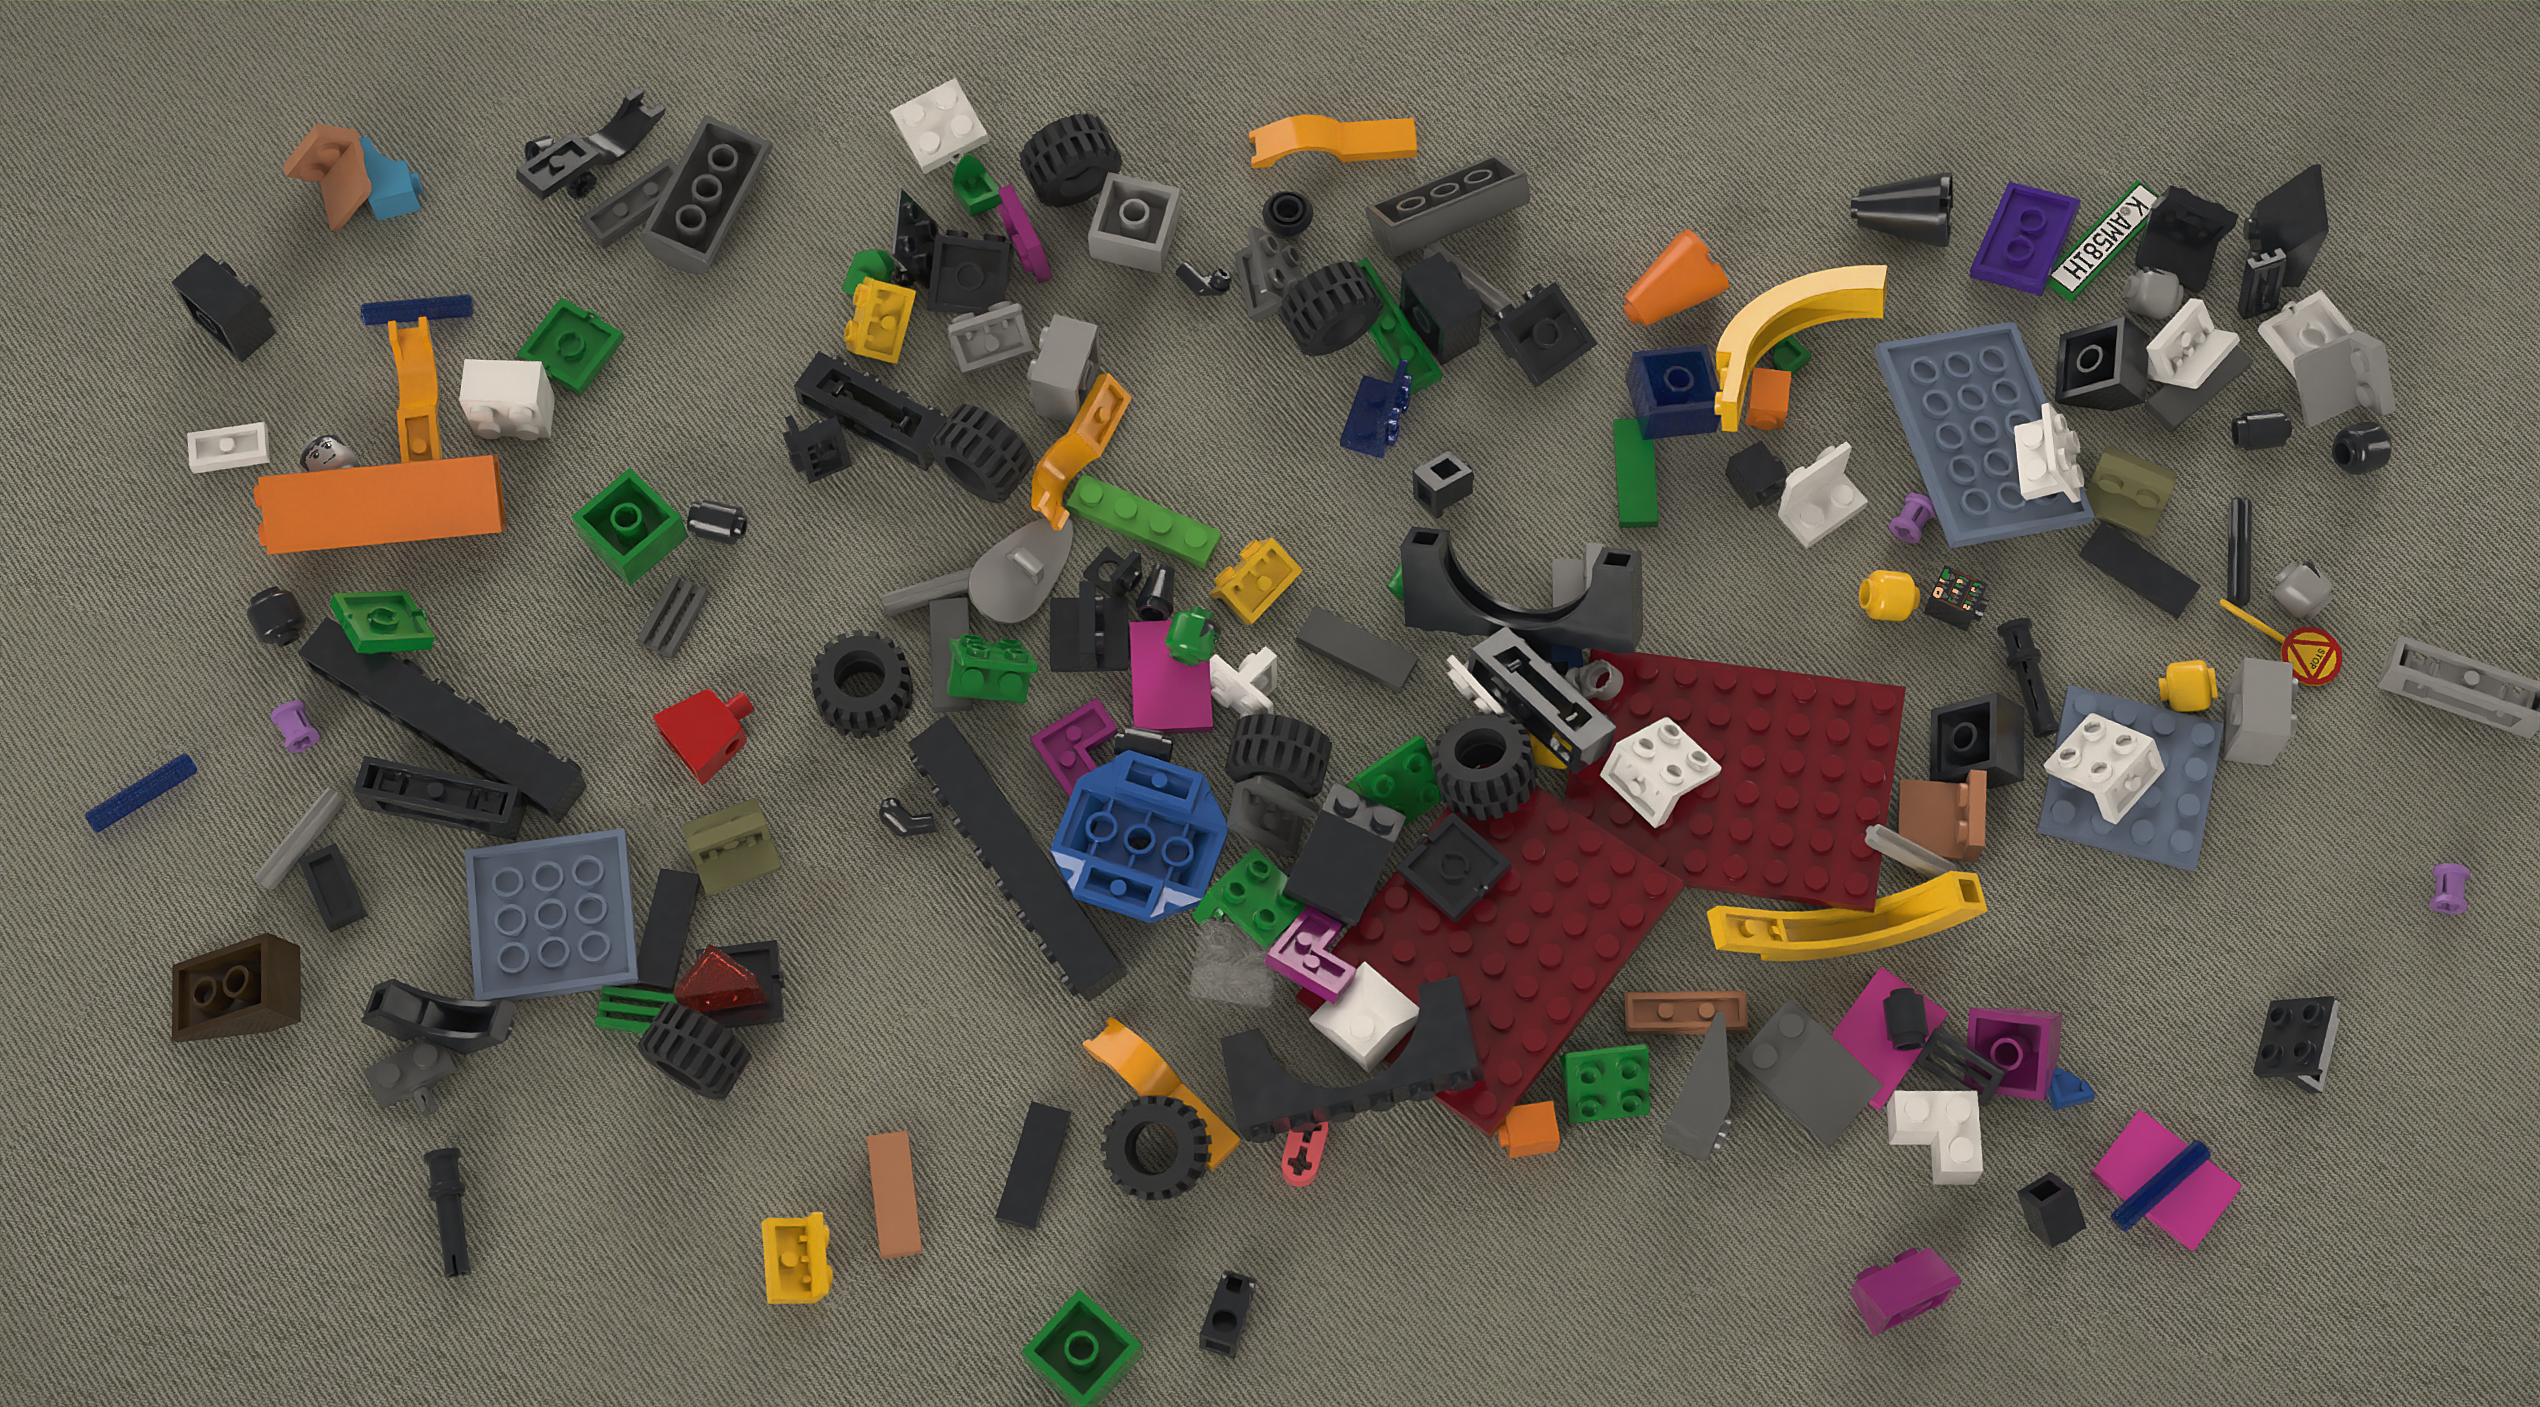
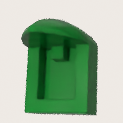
M965 153L954 170L952 186L954 196L971 217L1002 204L998 192L999 187L988 175L984 165L978 158Z
M879 249L864 250L856 253L841 290L854 297L857 285L859 283L863 284L865 276L888 283L896 267L893 258L886 251Z

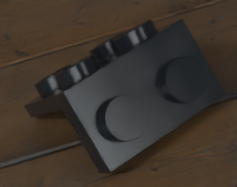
M2170 185L2151 205L2135 258L2136 267L2141 269L2142 267L2150 266L2171 272L2178 277L2179 285H2182L2183 288L2194 293H2200L2206 287L2218 243L2235 227L2239 214L2227 210L2219 203L2209 202L2197 197L2187 189Z

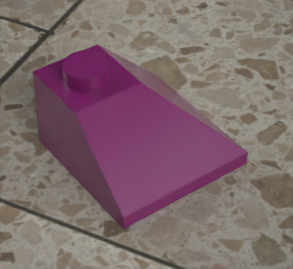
M1969 1008L1967 1045L2008 1070V1073L2001 1080L2000 1086L1994 1094L2041 1101L2046 1100L2059 1057L2063 1013L2025 1008ZM1965 1058L1967 1064L1987 1077L1992 1078V1074ZM1964 1074V1081L1984 1092L1986 1087Z

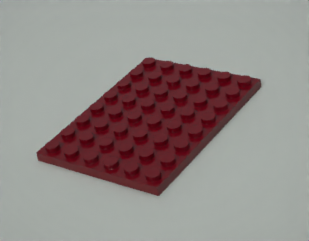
M1591 649L1589 664L1595 662V660L1600 661L1602 659L1617 668L1623 676V685L1616 696L1609 700H1600L1596 697L1587 700L1599 712L1605 713L1610 718L1612 724L1616 726V731L1609 752L1577 774L1569 769L1564 797L1566 805L1684 881L1685 887L1874 913L1883 853L1868 846L1864 839L1867 835L1866 829L1869 826L1874 827L1877 824L1884 827L1887 826L1906 694L1905 686L1642 652L1614 654L1607 650ZM1609 672L1603 673L1597 679V689L1606 685L1610 676ZM1668 717L1721 766V771L1716 777L1681 795L1667 821L1654 828L1600 774L1616 743Z
M1496 763L1482 764L1478 769L1487 768ZM1537 785L1534 792H1529L1530 799L1525 804L1519 803V809L1512 814L1509 811L1504 812L1502 818L1495 819L1494 816H1487L1486 820H1477V816L1474 815L1468 819L1462 817L1460 811L1455 813L1508 859L1512 866V869L1492 888V891L1490 893L1487 892L1483 896V900L1478 901L1456 924L1400 876L1396 870L1367 906L1366 911L1362 913L1357 926H1351L1330 952V954L1356 969L1365 961L1417 1007H1419L1418 985L1456 975L1459 977L1465 989L1485 1080L1478 1081L1475 1086L1463 1091L1448 1089L1436 1092L1433 1099L1490 1139L1504 1123L1508 1113L1521 1101L1685 889L1684 881ZM1447 807L1427 833H1432L1453 811ZM1302 987L1295 996L1296 1002L1312 1014L1327 1001L1305 987ZM1416 1025L1380 1062L1390 1067L1401 1056L1412 1038Z

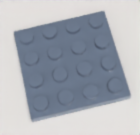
M2068 685L2053 754L2089 714L2094 713L2153 738L2165 770L2117 824L2103 819L2094 793L2048 773L2036 832L2194 872L2198 864L2224 723Z
M625 828L464 850L475 1001L505 999L512 1002L602 989V986L619 987L638 984V953L628 839Z

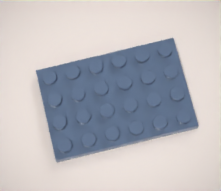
M2015 321L1877 344L1873 351L1950 549L2085 525L2092 521L2094 514L2083 487L2079 488L2081 501L2075 503L2071 502L2064 491L2030 500H2025L2021 494L2014 427L2042 420L2041 405L2048 403Z

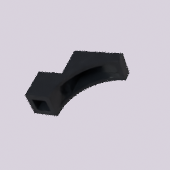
M393 978L374 985L361 1022L402 1042L424 1036L457 1053L467 1055L504 1043L513 1030L514 1020L512 1017L516 1005L505 999L470 1001L445 997L412 987Z

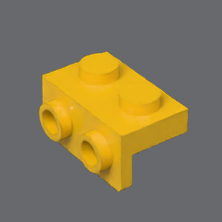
M813 1212L807 1218H766L761 1222L767 1304H815L826 1296L832 1287L833 1272L831 1266L827 1265L826 1249L829 1245L830 1235L829 1228L823 1221V1213Z

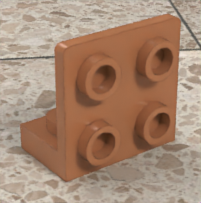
M315 124L283 164L286 177L302 179L306 182H320L331 231L339 232L371 193V181L367 177L364 163V149L360 145L357 130Z
M1970 770L1965 783L1959 784L1901 779L1898 792L1897 834L1946 860L1976 863L1985 847L1987 771Z

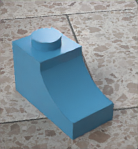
M369 137L359 139L360 145L364 149L367 177L371 181V193L368 198L377 220L421 210L418 195L424 194L418 172L411 174L406 160L398 162L382 156L373 147Z

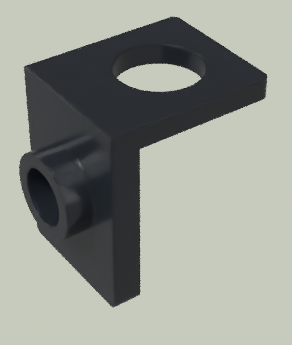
M1105 547L1083 572V577L1088 581H1095V586L1110 597H1123L1127 592L1134 590L1142 579L1141 553L1134 549L1126 559H1123L1110 548ZM1105 563H1114L1118 566L1110 576V581H1104L1098 575L1099 568Z

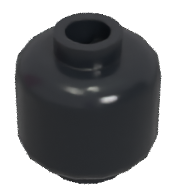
M2362 422L2340 430L2336 435L2332 445V456L2335 463L2350 475H2361L2379 470L2388 463L2391 457V438L2384 428L2375 422Z
M275 586L256 594L250 599L251 606L247 610V618L261 642L265 644L277 642L279 647H284L300 638L298 631L304 627L306 616L292 592L280 590L279 587Z

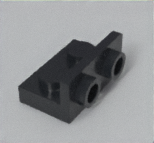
M792 415L785 417L788 431L782 433L789 450L790 461L796 473L804 472L809 484L851 467L843 431L836 417L826 421L814 422L803 431L799 430Z

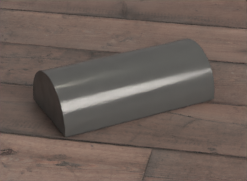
M705 114L640 234L641 241L647 250L662 262L678 270L692 274L706 273L772 151L773 143Z
M1494 154L1368 205L1365 211L1373 234L1381 249L1390 259H1394L1528 204L1530 201V188L1525 173L1499 154Z

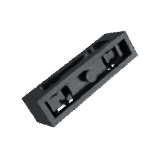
M820 351L817 352L794 385L798 403L827 419L836 417L840 426L927 472L935 460L930 451L929 442L947 420L944 413L933 406L926 408L916 403L908 393L901 389H895L894 391L882 385V382L869 372H863L862 374L850 368V365L837 355H831L830 357ZM845 390L852 393L854 400L899 423L898 428L901 432L893 428V422L846 398Z
M1505 626L1472 648L1467 671L1504 709L1573 773H1579L1610 751L1616 731V726L1612 724L1610 718L1605 713L1599 712L1584 698L1579 689L1572 687L1556 672L1550 663L1542 660L1530 649L1523 638L1516 636ZM1496 676L1503 682L1505 687L1509 688L1508 692L1503 691L1491 678ZM1555 731L1562 740H1565L1572 747L1571 752L1552 736L1555 734Z
M364 756L353 789V794L364 810L511 840L517 839L527 807L525 798L519 787L369 756ZM487 791H488V792H493V793H498L499 795L490 794V793H487Z

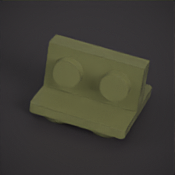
M2107 445L2102 452L2085 494L2094 517L2145 538H2151L2162 511L2176 484L2177 473Z
M756 798L682 825L689 851L708 896L782 869L781 861Z

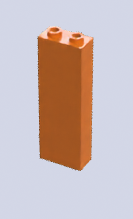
M499 454L267 475L258 477L259 484L254 486L255 504L257 508H262L263 523H260L258 528L261 546H266L267 555L507 531Z

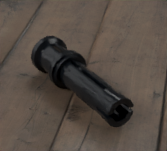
M2018 618L2000 625L1997 628L1998 636L2003 637L2009 655L2006 658L2007 666L2016 672L2024 703L2034 730L2033 734L2036 738L2047 737L2057 733L2059 728L2056 725L2048 693L2038 665L2041 662L2042 655L2041 651L2035 648L2030 632L2032 628L2031 619ZM2032 685H2033L2034 690H2035V693H2036V697H2037V700H2038V703H2039L2040 711H2039L2038 706H2037V702H2036V699H2035V696H2034V693H2033Z
M458 1148L437 1149L423 1155L424 1163L429 1165L431 1180L428 1197L431 1198V1201L436 1202L445 1269L444 1277L446 1278L458 1277V1272H461L462 1276L472 1272L469 1264L460 1199L464 1196L466 1188L465 1183L460 1182L457 1160L461 1158V1152Z

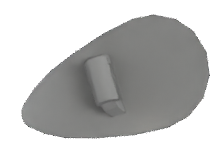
M1046 517L1030 522L995 544L977 560L969 574L968 591L971 602L981 615L995 623L1011 625L1024 622L1035 614L1050 594L1069 556L1073 536L1072 521L1068 518L1062 530L1057 531L1050 526V521Z

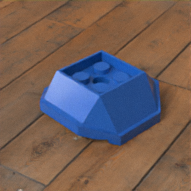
M1127 750L1115 757L1113 761L1077 779L1050 848V854L1074 899L1153 923L1199 905L1209 889L1229 835V828L1226 827L1227 822L1204 774ZM1136 839H1145L1150 842V845L1143 850H1135L1130 846Z

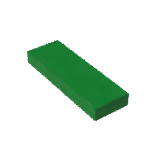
M1652 418L1613 419L1612 429L1619 528L1658 527L1659 515Z

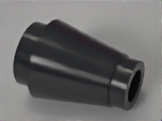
M1155 564L1152 567L1135 603L1138 609L1137 614L1144 621H1164L1174 611L1175 571L1171 566Z

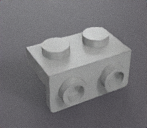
M1004 301L990 306L988 313L975 317L974 313L971 312L957 316L952 320L953 324L948 326L947 335L962 376L1034 352L1022 317L1020 303L1011 305L1010 301Z

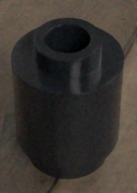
M2281 409L2242 413L2239 418L2232 419V440L2236 448H2244L2246 451L2283 447L2286 444L2287 438L2292 436L2290 417L2288 415L2284 416Z
M704 500L702 503L695 501L690 508L687 519V529L690 532H694L696 537L734 545L738 539L744 538L748 525V518L743 516L741 507L710 500Z
M1127 725L1125 732L1118 731L1114 755L1119 756L1125 751L1131 750L1170 763L1174 737L1165 736L1164 731Z
M1899 988L1890 991V997L1885 998L1882 1002L1887 1040L1892 1042L1893 1050L1912 1051L1925 1047V1038L1929 1034L1924 996L1915 994L1912 988Z

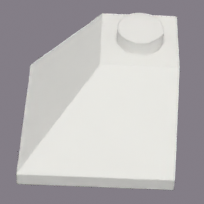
M1364 961L1357 969L1354 980L1335 1004L1326 1001L1309 1018V1022L1365 1071L1370 1073L1417 1024L1419 1007Z

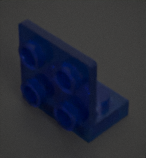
M1400 359L1392 383L1363 375L1340 438V447L1384 459L1388 446L1395 447L1400 431V425H1398L1400 415H1406L1412 393H1409L1413 375L1408 374V360Z

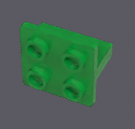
M962 634L960 639L949 638L948 647L952 652V659L946 690L948 695L1026 703L1031 673L1037 674L1039 665L1028 650L1022 646L1020 641L1001 638L998 640V643L983 642L984 639L982 637L971 634Z
M1420 735L1414 736L1357 774L1354 780L1346 784L1348 789L1407 816L1403 826L1442 801L1432 765L1433 759L1424 738Z
M1646 1044L1571 1052L1559 1056L1560 1072L1567 1093V1117L1569 1123L1575 1124L1643 1116L1650 1113L1649 1051Z

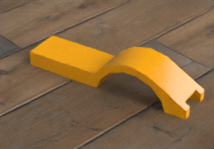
M1304 114L1287 117L1249 132V142L1256 143L1257 154L1251 157L1252 168L1272 167L1277 160L1288 154L1309 150L1328 152L1337 156L1341 162L1417 157L1414 118L1340 123L1336 119L1326 116Z
M426 317L418 318L419 327L398 329L396 321H388L389 339L394 353L399 382V408L396 412L401 463L442 459L438 419V376L428 319Z
M1110 373L1098 375L1069 431L1046 451L1034 471L1031 507L1035 511H1040L1050 521V526L1055 531L1062 530L1070 515L1062 506L1063 493L1069 482L1087 464L1101 457L1132 399Z
M1111 1016L1106 1021L1108 1027L1093 1041L1087 1039L1083 1042V1048L1098 1062H1103L1117 1072L1140 1097L1167 1096L1183 1100L1184 1104L1195 1108L1198 1111L1196 1115L1199 1119H1204L1208 1126L1204 1128L1206 1135H1211L1212 1144H1208V1153H1212L1210 1162H1206L1205 1166L1212 1172L1241 1144V1139L1181 1082L1171 1067L1150 1045ZM1163 1124L1174 1135L1172 1130L1168 1126Z

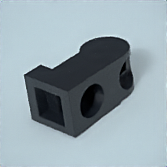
M1228 1270L1223 1271L1199 1335V1348L1236 1358L1257 1279Z

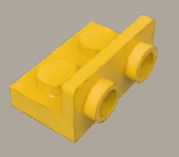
M865 276L863 284L859 283L854 293L853 304L857 307L853 321H848L844 331V342H847L846 349L855 354L897 364L916 291Z
M1272 537L1259 542L1254 539L1247 544L1239 553L1243 559L1234 568L1228 566L1221 571L1214 579V583L1217 586L1209 593L1214 600L1222 598L1247 626L1253 624L1303 571Z

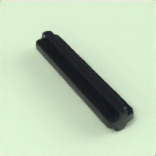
M2239 497L2233 498L2229 504L2227 601L2235 606L2242 607L2248 604L2251 596L2252 502L2248 498Z

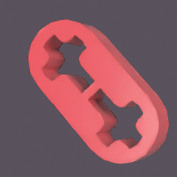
M1328 1121L1316 1124V1127L1321 1129V1131H1313L1310 1143L1303 1142L1304 1132L1295 1133L1289 1130L1281 1164L1282 1175L1289 1184L1303 1187L1315 1180L1328 1136ZM1300 1151L1307 1152L1306 1166L1311 1169L1303 1170L1301 1176L1295 1175L1294 1167L1288 1164L1289 1162L1296 1163Z

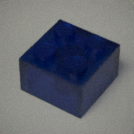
M1707 344L1633 351L1625 379L1643 440L1714 433L1717 431L1721 415H1715L1716 392L1721 391Z

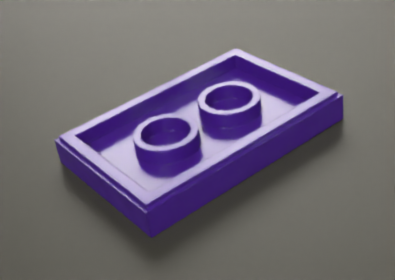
M2009 181L1970 268V277L2042 296L2080 210L2081 199Z

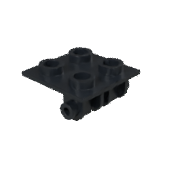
M898 188L891 254L897 260L895 278L898 279L900 286L911 287L913 282L919 281L929 290L935 237L939 235L938 226L935 220L902 188Z

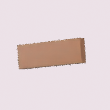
M1746 991L1624 992L1623 995L1625 1035L1707 1034L1717 1011L1725 1014L1726 1034H1747Z
M908 1130L866 1136L881 1260L923 1254Z

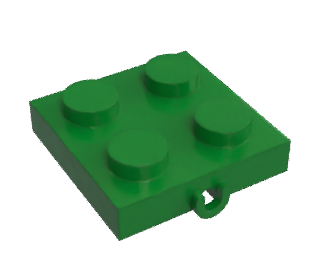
M561 297L517 352V357L519 361L542 362L546 375L551 382L555 381L581 396L625 338L621 331L602 321L596 311L592 309L585 311Z
M407 590L333 593L330 607L357 653L374 654L377 652L432 650L435 636L426 623L425 609L417 608Z

